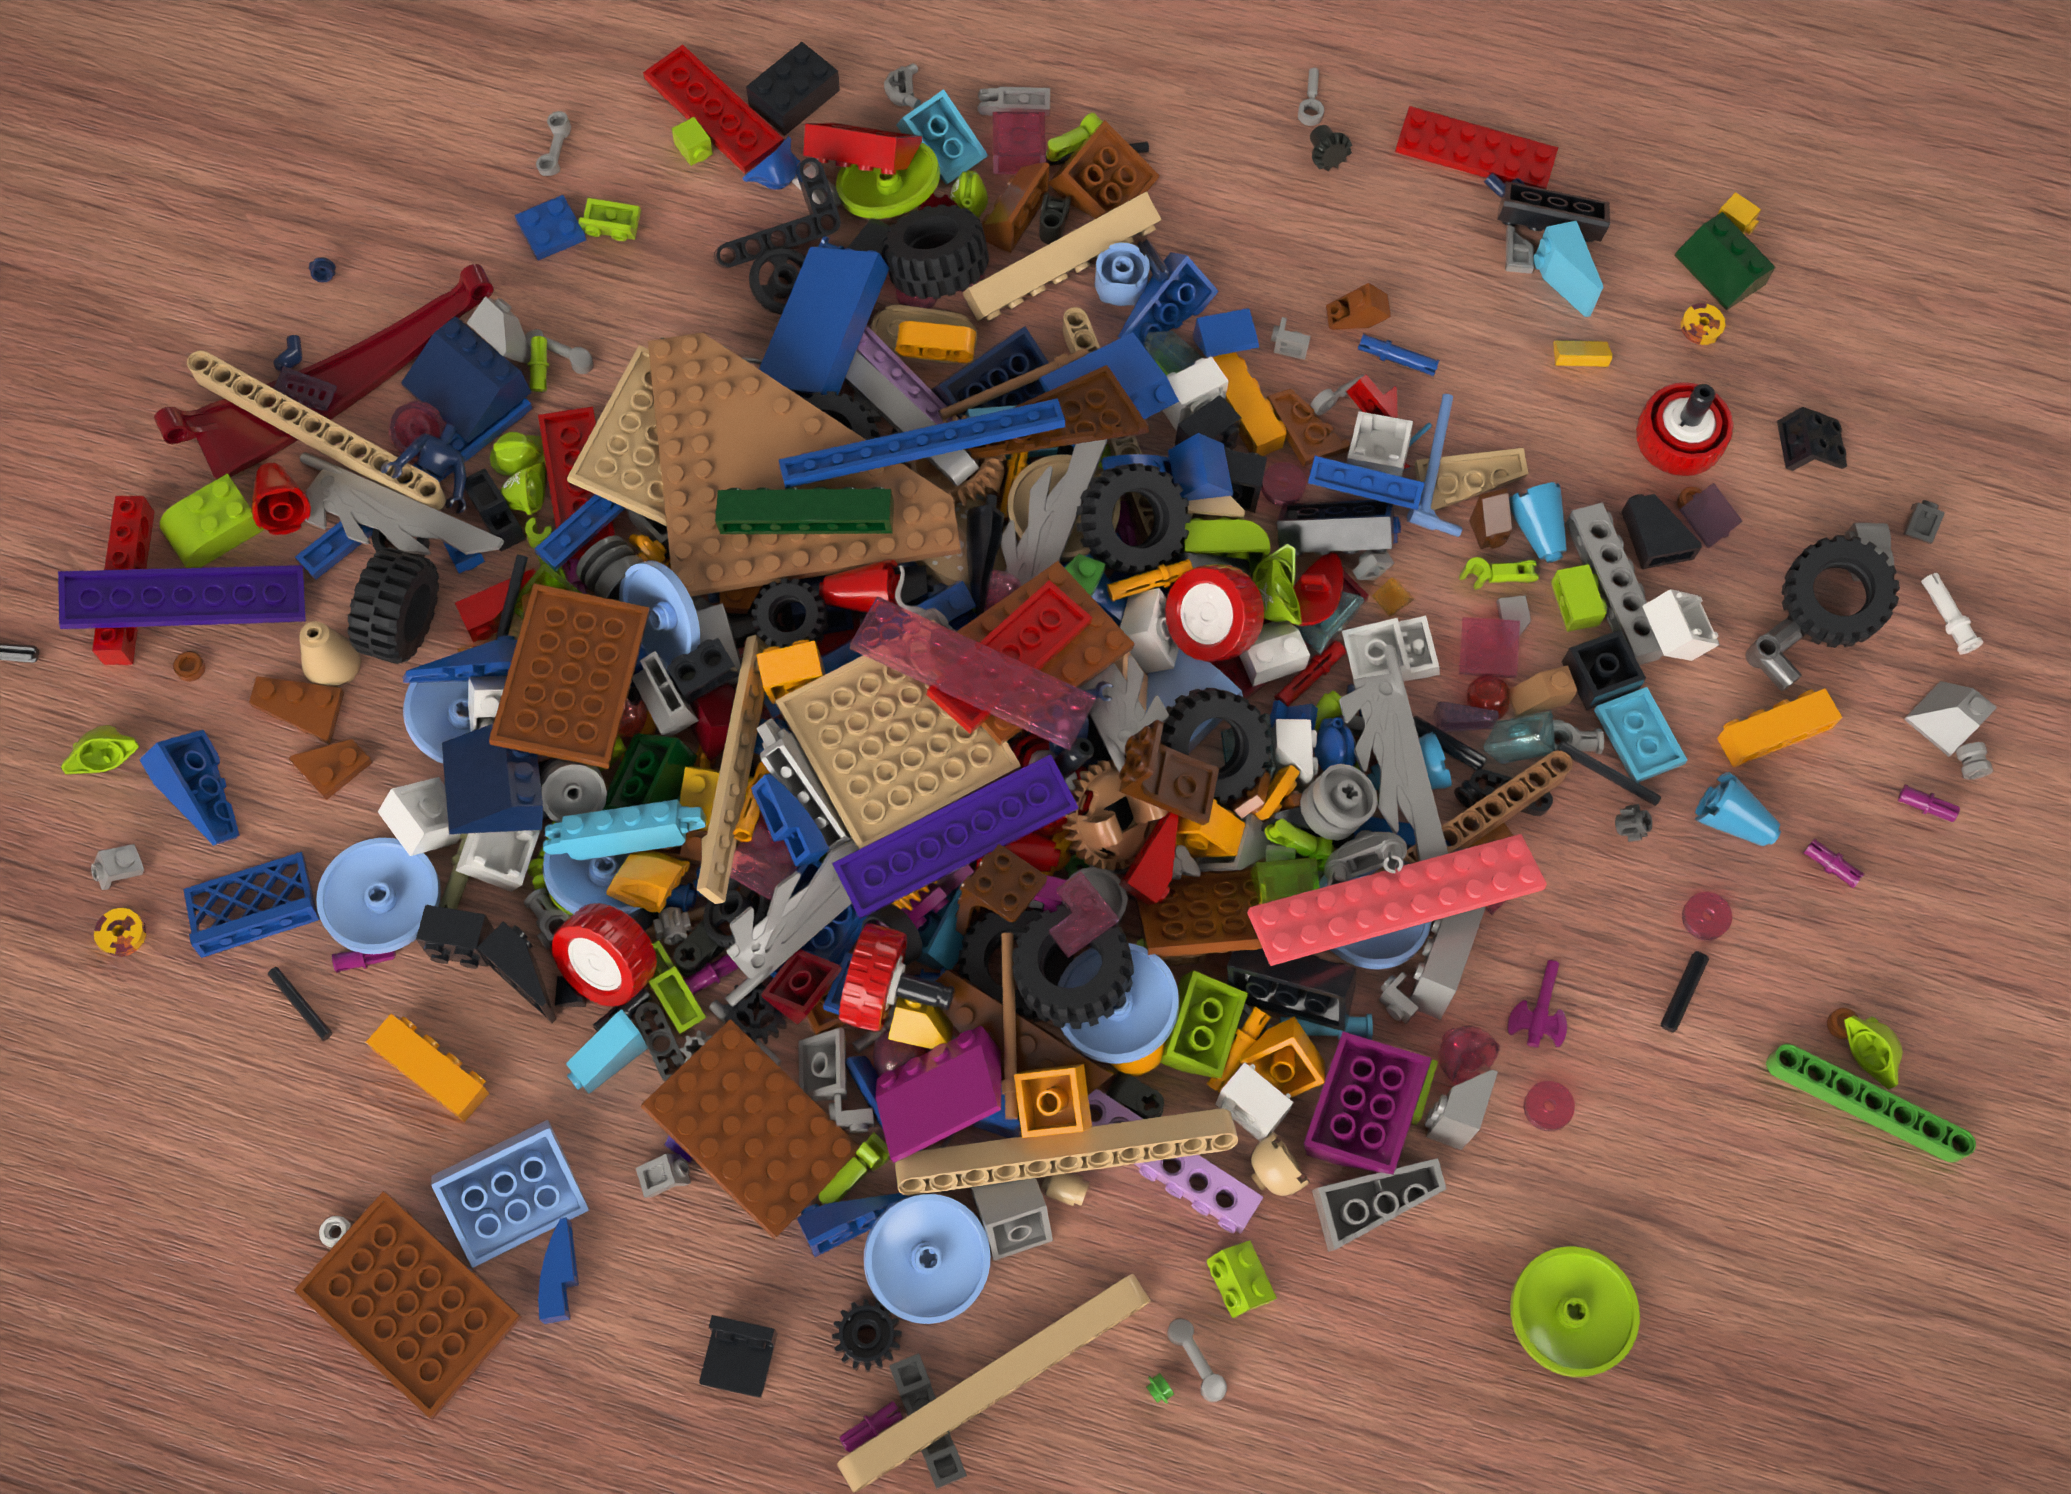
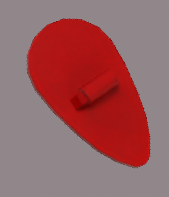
M1330 553L1318 559L1294 585L1293 589L1299 602L1302 624L1299 626L1315 625L1325 621L1338 608L1343 589L1344 571L1337 554Z

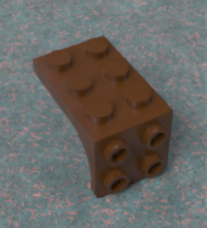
M1155 720L1135 735L1130 736L1125 745V753H1127L1125 764L1122 766L1119 774V779L1121 780L1119 792L1198 824L1205 825L1208 823L1219 768L1162 745L1160 740L1164 723L1160 720Z
M998 844L991 854L987 853L982 858L977 871L973 875L967 876L960 887L962 895L957 902L960 906L955 915L957 918L955 930L965 936L971 930L970 926L976 920L979 921L988 909L1009 922H1015L1047 882L1046 875L1001 844Z

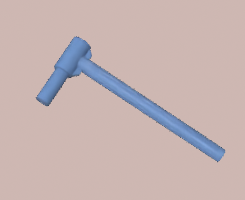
M1443 394L1421 502L1418 510H1409L1407 522L1459 537L1462 533V527L1439 519L1434 510L1431 509L1453 401L1451 394Z

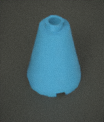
M1551 482L1527 489L1528 492L1523 494L1521 498L1519 493L1509 497L1510 512L1540 560L1546 559L1547 563L1562 559V553L1566 552L1567 548L1560 484Z
M1431 732L1418 738L1431 789L1451 787L1450 772L1445 767L1444 760L1446 759L1436 735ZM1377 763L1370 767L1371 774H1368L1367 777L1379 793L1381 769Z
M1725 772L1720 775L1716 780L1721 783L1715 789L1710 786L1701 798L1695 811L1699 816L1695 817V820L1760 846L1775 843L1781 834V830H1779L1780 823L1734 774Z

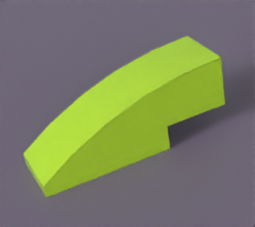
M658 940L652 944L656 953L657 965L655 974L648 984L679 1034L704 1020L706 1016Z

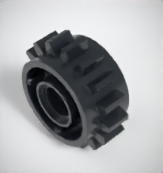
M864 1299L863 1306L859 1307L853 1302L851 1303L852 1310L850 1312L841 1311L842 1322H834V1326L839 1329V1333L832 1334V1340L840 1341V1344L834 1348L835 1352H844L842 1362L846 1364L850 1360L853 1361V1370L857 1371L860 1365L865 1366L866 1372H870L871 1365H877L879 1369H882L883 1360L887 1359L891 1362L894 1360L891 1354L892 1349L900 1350V1345L895 1342V1338L902 1337V1331L894 1330V1327L900 1323L899 1319H890L892 1313L887 1309L881 1310V1303L879 1301L874 1306H870L868 1299ZM872 1328L876 1332V1337L871 1343L865 1344L859 1341L858 1335L862 1329Z

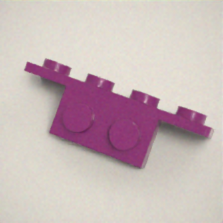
M969 864L937 880V884L931 883L927 885L930 890L929 893L921 890L918 891L922 899L920 902L913 899L909 900L913 907L912 911L905 908L901 910L912 920L918 929L927 921L924 915L931 909L937 913L950 902L946 896L958 887L967 876L972 875L975 869ZM876 920L877 925L888 927L883 922Z

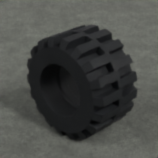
M784 578L781 579L779 584L775 581L769 583L770 589L766 590L763 588L760 591L762 597L760 599L756 598L754 601L756 610L752 609V617L755 618V621L752 623L758 632L757 635L769 647L778 646L785 648L792 646L794 642L799 640L815 641V643L820 640L822 642L825 637L823 631H828L829 627L827 623L829 612L826 610L827 606L824 600L806 582L802 583L794 578L793 581ZM798 602L803 604L806 609V617L803 624L792 632H781L776 627L778 611L788 603Z

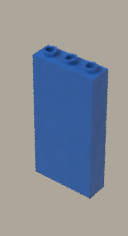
M827 246L822 248L810 247L759 370L800 397L805 396L806 399L813 397L812 393L820 392L821 395H827V391L837 392L838 395L890 269L882 256L873 250L866 252L855 251L850 248L843 250L832 249Z

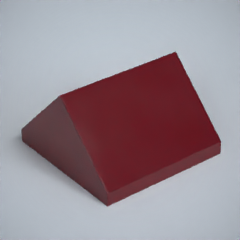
M732 685L720 686L690 703L699 720L690 727L709 761H712L725 749L736 689Z
M799 949L786 961L762 992L761 996L798 1025L841 972L842 967Z

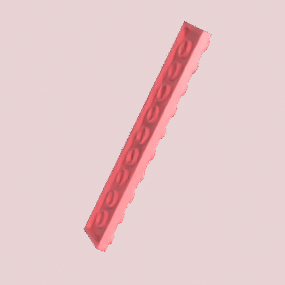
M1522 834L1404 865L1399 872L1395 868L1396 873L1382 871L1250 907L1247 914L1269 964L1273 966L1542 891L1547 883Z

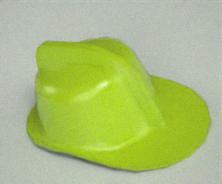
M508 432L499 437L497 442L493 444L490 463L492 468L499 474L512 476L518 471L542 461L546 466L541 436H525L519 432Z

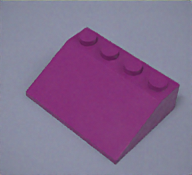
M982 1026L964 1031L959 1037L945 1044H939L932 1051L920 1057H914L906 1064L894 1070L886 1071L877 1078L876 1101L890 1159L893 1163L1001 1110V1050Z
M1342 1031L1303 1144L1306 1154L1336 1165L1394 1175L1432 1058Z

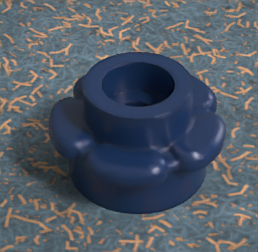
M318 257L309 263V270L314 280L328 282L335 275L334 270H336V266L329 259Z

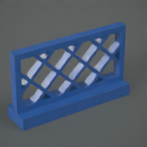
M1314 456L1308 479L1309 484L1418 510L1425 482L1319 456Z
M302 852L183 889L192 933L189 934L190 942L201 958L320 920ZM298 863L299 869L292 879L281 875L287 866ZM267 874L270 876L263 888L252 884L259 875ZM277 880L288 884L280 896L269 892ZM233 883L241 885L233 897L223 894L228 885ZM295 887L304 891V898L295 901L287 900ZM248 889L258 893L250 905L240 901ZM205 892L211 894L203 907L194 903L193 896ZM265 896L276 901L270 909L264 911L257 909ZM218 898L229 902L220 915L210 911ZM235 906L246 910L239 919L230 920L227 918ZM206 915L216 919L212 927L200 931L199 924Z

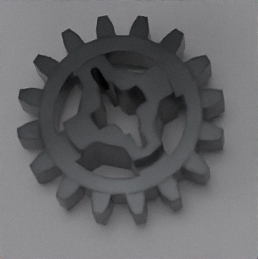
M761 982L744 997L750 996L749 998L740 1000L734 1007L730 1004L723 1006L724 1013L728 1014L724 1017L725 1024L731 1019L755 1043L758 1038H761L764 1044H767L769 1035L776 1039L779 1037L777 1028L786 1029L787 1022L784 1019L788 1017L761 996L769 983L764 986ZM759 1002V1015H757V1020L754 1021L753 1012ZM739 1020L745 1021L749 1027L743 1025Z

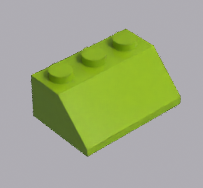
M1193 970L1180 979L1177 988L1179 994V1013L1174 1029L1165 1041V1049L1160 1063L1181 1072L1220 1079L1223 1075L1248 993Z

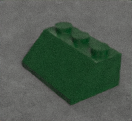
M1723 212L1703 224L1674 255L1726 310L1765 286L1775 269V266Z
M635 733L607 790L606 802L602 811L678 799L682 789L685 767L693 766L698 755L678 738Z

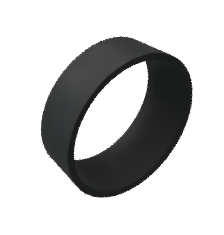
M889 904L871 913L863 921L861 930L869 923L877 925L876 920H879L889 928L904 932L907 935V948L903 963L905 966L920 958L922 954L920 934L912 920L896 906Z

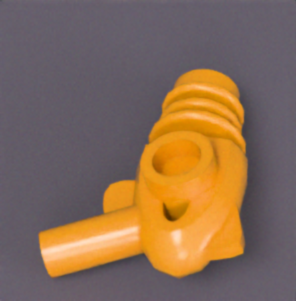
M632 534L629 537V542L638 548L640 552L636 556L641 557L644 561L653 560L660 562L671 569V564H669L670 558H665L664 555L667 551L659 541L655 540L653 542L648 536L642 534Z

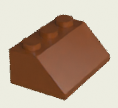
M1043 162L1021 167L1016 176L1012 175L1010 177L1005 193L997 197L994 210L991 214H986L982 221L987 243L1012 253L1041 208L1044 193L1048 192L1050 164Z

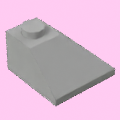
M485 297L469 318L467 324L502 356L527 364L530 362L531 350L519 319L510 311L512 307L500 298L494 300Z
M1940 681L1904 720L1950 757L1997 707L1974 688Z
M1248 814L1242 819L1235 815V817L1245 823L1237 856L1196 857L1195 862L1198 864L1200 872L1242 870L1266 856V846L1270 844V840L1267 839L1265 832L1261 831V826L1264 822L1253 814Z

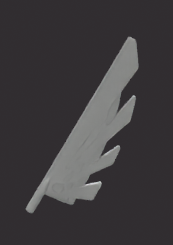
M1108 439L1075 444L1067 473L1050 493L1052 466H1049L1030 489L1028 527L1018 545L1016 546L1015 523L1013 520L1009 522L1002 535L1001 547L1007 568L1000 584L992 571L987 598L992 601L990 608L1021 587L1024 580L1034 578L1055 562H1060L1078 517L1076 515L1077 506H1082L1084 502L1080 497L1084 490L1089 489L1088 483L1093 479Z
M304 452L300 456L302 463L321 471L305 493L311 506L310 517L308 521L307 518L305 521L319 528H327V511L339 516L345 533L351 540L367 545L370 544V541L358 525L362 524L380 530L398 550L421 555H430L431 552L413 537L440 539L466 555L499 550L504 543V540L500 537L309 453Z
M1028 578V579L1024 580V581H1023V585H1024L1025 583H1027L1029 580H1031L1032 578ZM1131 655L1128 656L1127 681L1113 663L1077 689V691L1093 689L1101 681L1109 682L1114 686L1113 688L1105 687L1102 690L1103 696L1112 697L1111 701H1103L1097 698L1083 703L1119 773L1125 764L1126 759L1124 756L1127 755L1125 753V745L1129 737L1135 735L1155 720L1165 723L1169 719V714L1159 696L1154 697L1147 712L1143 709L1138 698L1144 673Z
M1387 645L1383 650L1390 674L1354 679L1355 691L1341 697L1339 703L1345 723H1349L1361 709L1365 728L1354 750L1359 767L1363 773L1366 772L1373 748L1381 769L1378 808L1393 833L1397 834L1399 831L1398 806L1400 807L1414 829L1418 859L1423 861L1448 854L1395 646Z
M853 840L832 849L808 886L791 898L790 896L801 876L798 871L776 885L767 916L753 927L754 909L751 906L730 922L735 943L727 949V953L748 977L725 998L732 1007L852 904L832 863L858 849Z

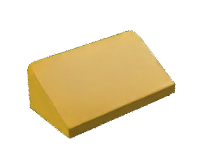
M1558 340L1553 342L1555 366L1608 367L1613 358L1608 342Z

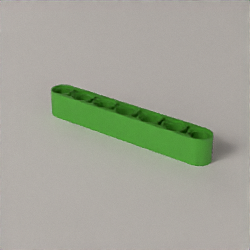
M1784 1044L1767 1058L1766 1066L1773 1076L1950 1163L1958 1162L1972 1154L1976 1148L1975 1138L1967 1130L1794 1045ZM1779 1055L1787 1058L1789 1067L1781 1063ZM1808 1069L1816 1073L1817 1081L1810 1078ZM1837 1083L1845 1088L1846 1095L1838 1091ZM1865 1097L1872 1100L1874 1109L1868 1107ZM1894 1111L1902 1116L1903 1123L1896 1120ZM1923 1126L1929 1128L1932 1137H1928L1924 1133ZM1952 1140L1959 1144L1960 1152L1954 1149Z

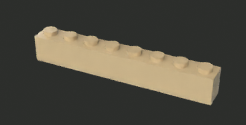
M1146 191L969 287L962 294L976 320L980 321L986 318L987 322L1001 315L1000 309L1008 305L1012 309L1023 303L1022 297L1030 293L1034 297L1045 291L1044 285L1053 281L1054 285L1064 281L1068 278L1066 273L1075 269L1076 273L1086 269L1090 266L1089 261L1095 257L1098 258L1099 254L1109 249L1110 245L1115 243L1131 244L1134 242L1132 237L1140 233L1144 237L1155 231L1154 225L1161 221V218Z

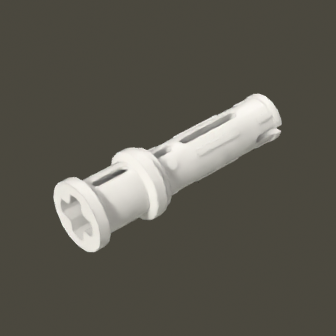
M1934 573L1933 576L1931 574L1925 577L1921 583L1947 624L1945 626L1947 634L1952 635L1959 646L1957 649L1959 654L1969 653L1981 646L1983 640L1975 635L1970 626L1971 620L1969 617L1961 614L1939 574Z

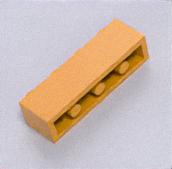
M1236 352L1213 357L1229 381L1225 400L1242 417L1239 436L1249 452L1265 456L1283 448L1287 435L1286 427L1281 420H1277L1271 402L1268 399H1264L1260 392L1258 381L1248 373L1245 360L1239 357Z
M1826 688L1817 692L1811 689L1799 695L1798 699L1790 702L1789 699H1785L1775 704L1771 710L1765 712L1764 709H1760L1751 713L1748 719L1743 721L1734 719L1723 726L1724 730L1717 737V740L1734 768L1833 729L1843 717Z
M390 1014L366 1043L372 1050L465 1123L489 1095V1092L483 1086L486 1081L473 1070L469 1074L462 1070L460 1067L463 1063L450 1052L446 1056L439 1052L437 1048L440 1045L429 1035L425 1034L422 1038L414 1031L417 1027L406 1017L402 1016L399 1020Z

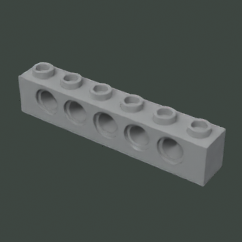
M1603 502L1572 510L1565 524L1583 565L1589 564L1592 573H1595L1598 578V591L1600 597L1606 602L1607 614L1605 616L1612 632L1622 631L1639 665L1659 660L1663 652L1642 607L1647 603L1643 585L1638 583L1636 579L1634 565L1624 552V543L1621 536L1616 534L1611 513L1606 511ZM1593 534H1597V535H1599L1601 538H1597V537H1595ZM1603 557L1610 559L1612 562L1605 561ZM1613 581L1619 582L1623 587L1617 586ZM1624 605L1631 607L1633 611L1627 610ZM1635 630L1641 631L1644 636L1637 634Z

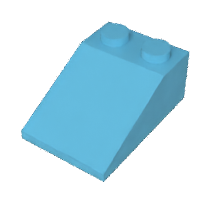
M944 89L902 117L896 124L901 133L922 136L921 143L929 146L937 157L940 167V178L946 185L959 177L962 172H966L989 156Z
M1577 220L1548 226L1542 239H1540L1537 252L1534 254V265L1537 270H1540L1542 278L1584 317H1589L1604 286Z

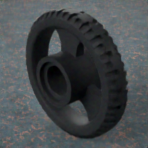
M774 247L762 252L753 262L749 273V284L753 296L756 297L755 299L765 309L782 315L786 304L774 301V296L781 299L789 297L799 275L798 270L793 265L788 264L787 260L793 261L800 268L805 260L804 255L786 247ZM767 261H770L775 270L768 279L767 285H760V269ZM778 277L785 278L789 285L781 283Z
M738 873L730 876L725 902L714 904L708 900L707 905H705L703 914L704 928L711 940L720 946L730 948L735 943L734 936L721 934L718 927L725 921L730 923L750 906L754 909L753 927L767 916L773 894L766 881L752 873ZM757 891L760 896L759 907L751 901L752 896Z

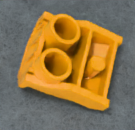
M651 850L630 853L614 876L606 894L632 907L644 908L649 912L660 913L666 905V899L668 896H671L672 890L679 886L681 877L689 870L690 862L680 861Z

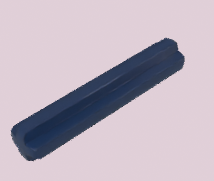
M1147 239L1144 242L1139 241L1137 244L1140 248L1139 251L1148 257L1150 271L1158 282H1162L1164 279L1169 280V269L1152 243Z

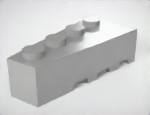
M1486 906L1434 920L1430 930L1434 933L1433 939L1428 938L1422 955L1426 957L1424 962H1419L1413 976L1416 979V983L1409 999L1419 1007L1417 1011L1441 1020L1459 985Z
M1437 1158L1396 1168L1394 1175L1380 1172L1313 1189L1312 1193L1328 1252L1342 1247L1346 1243L1446 1190V1185Z

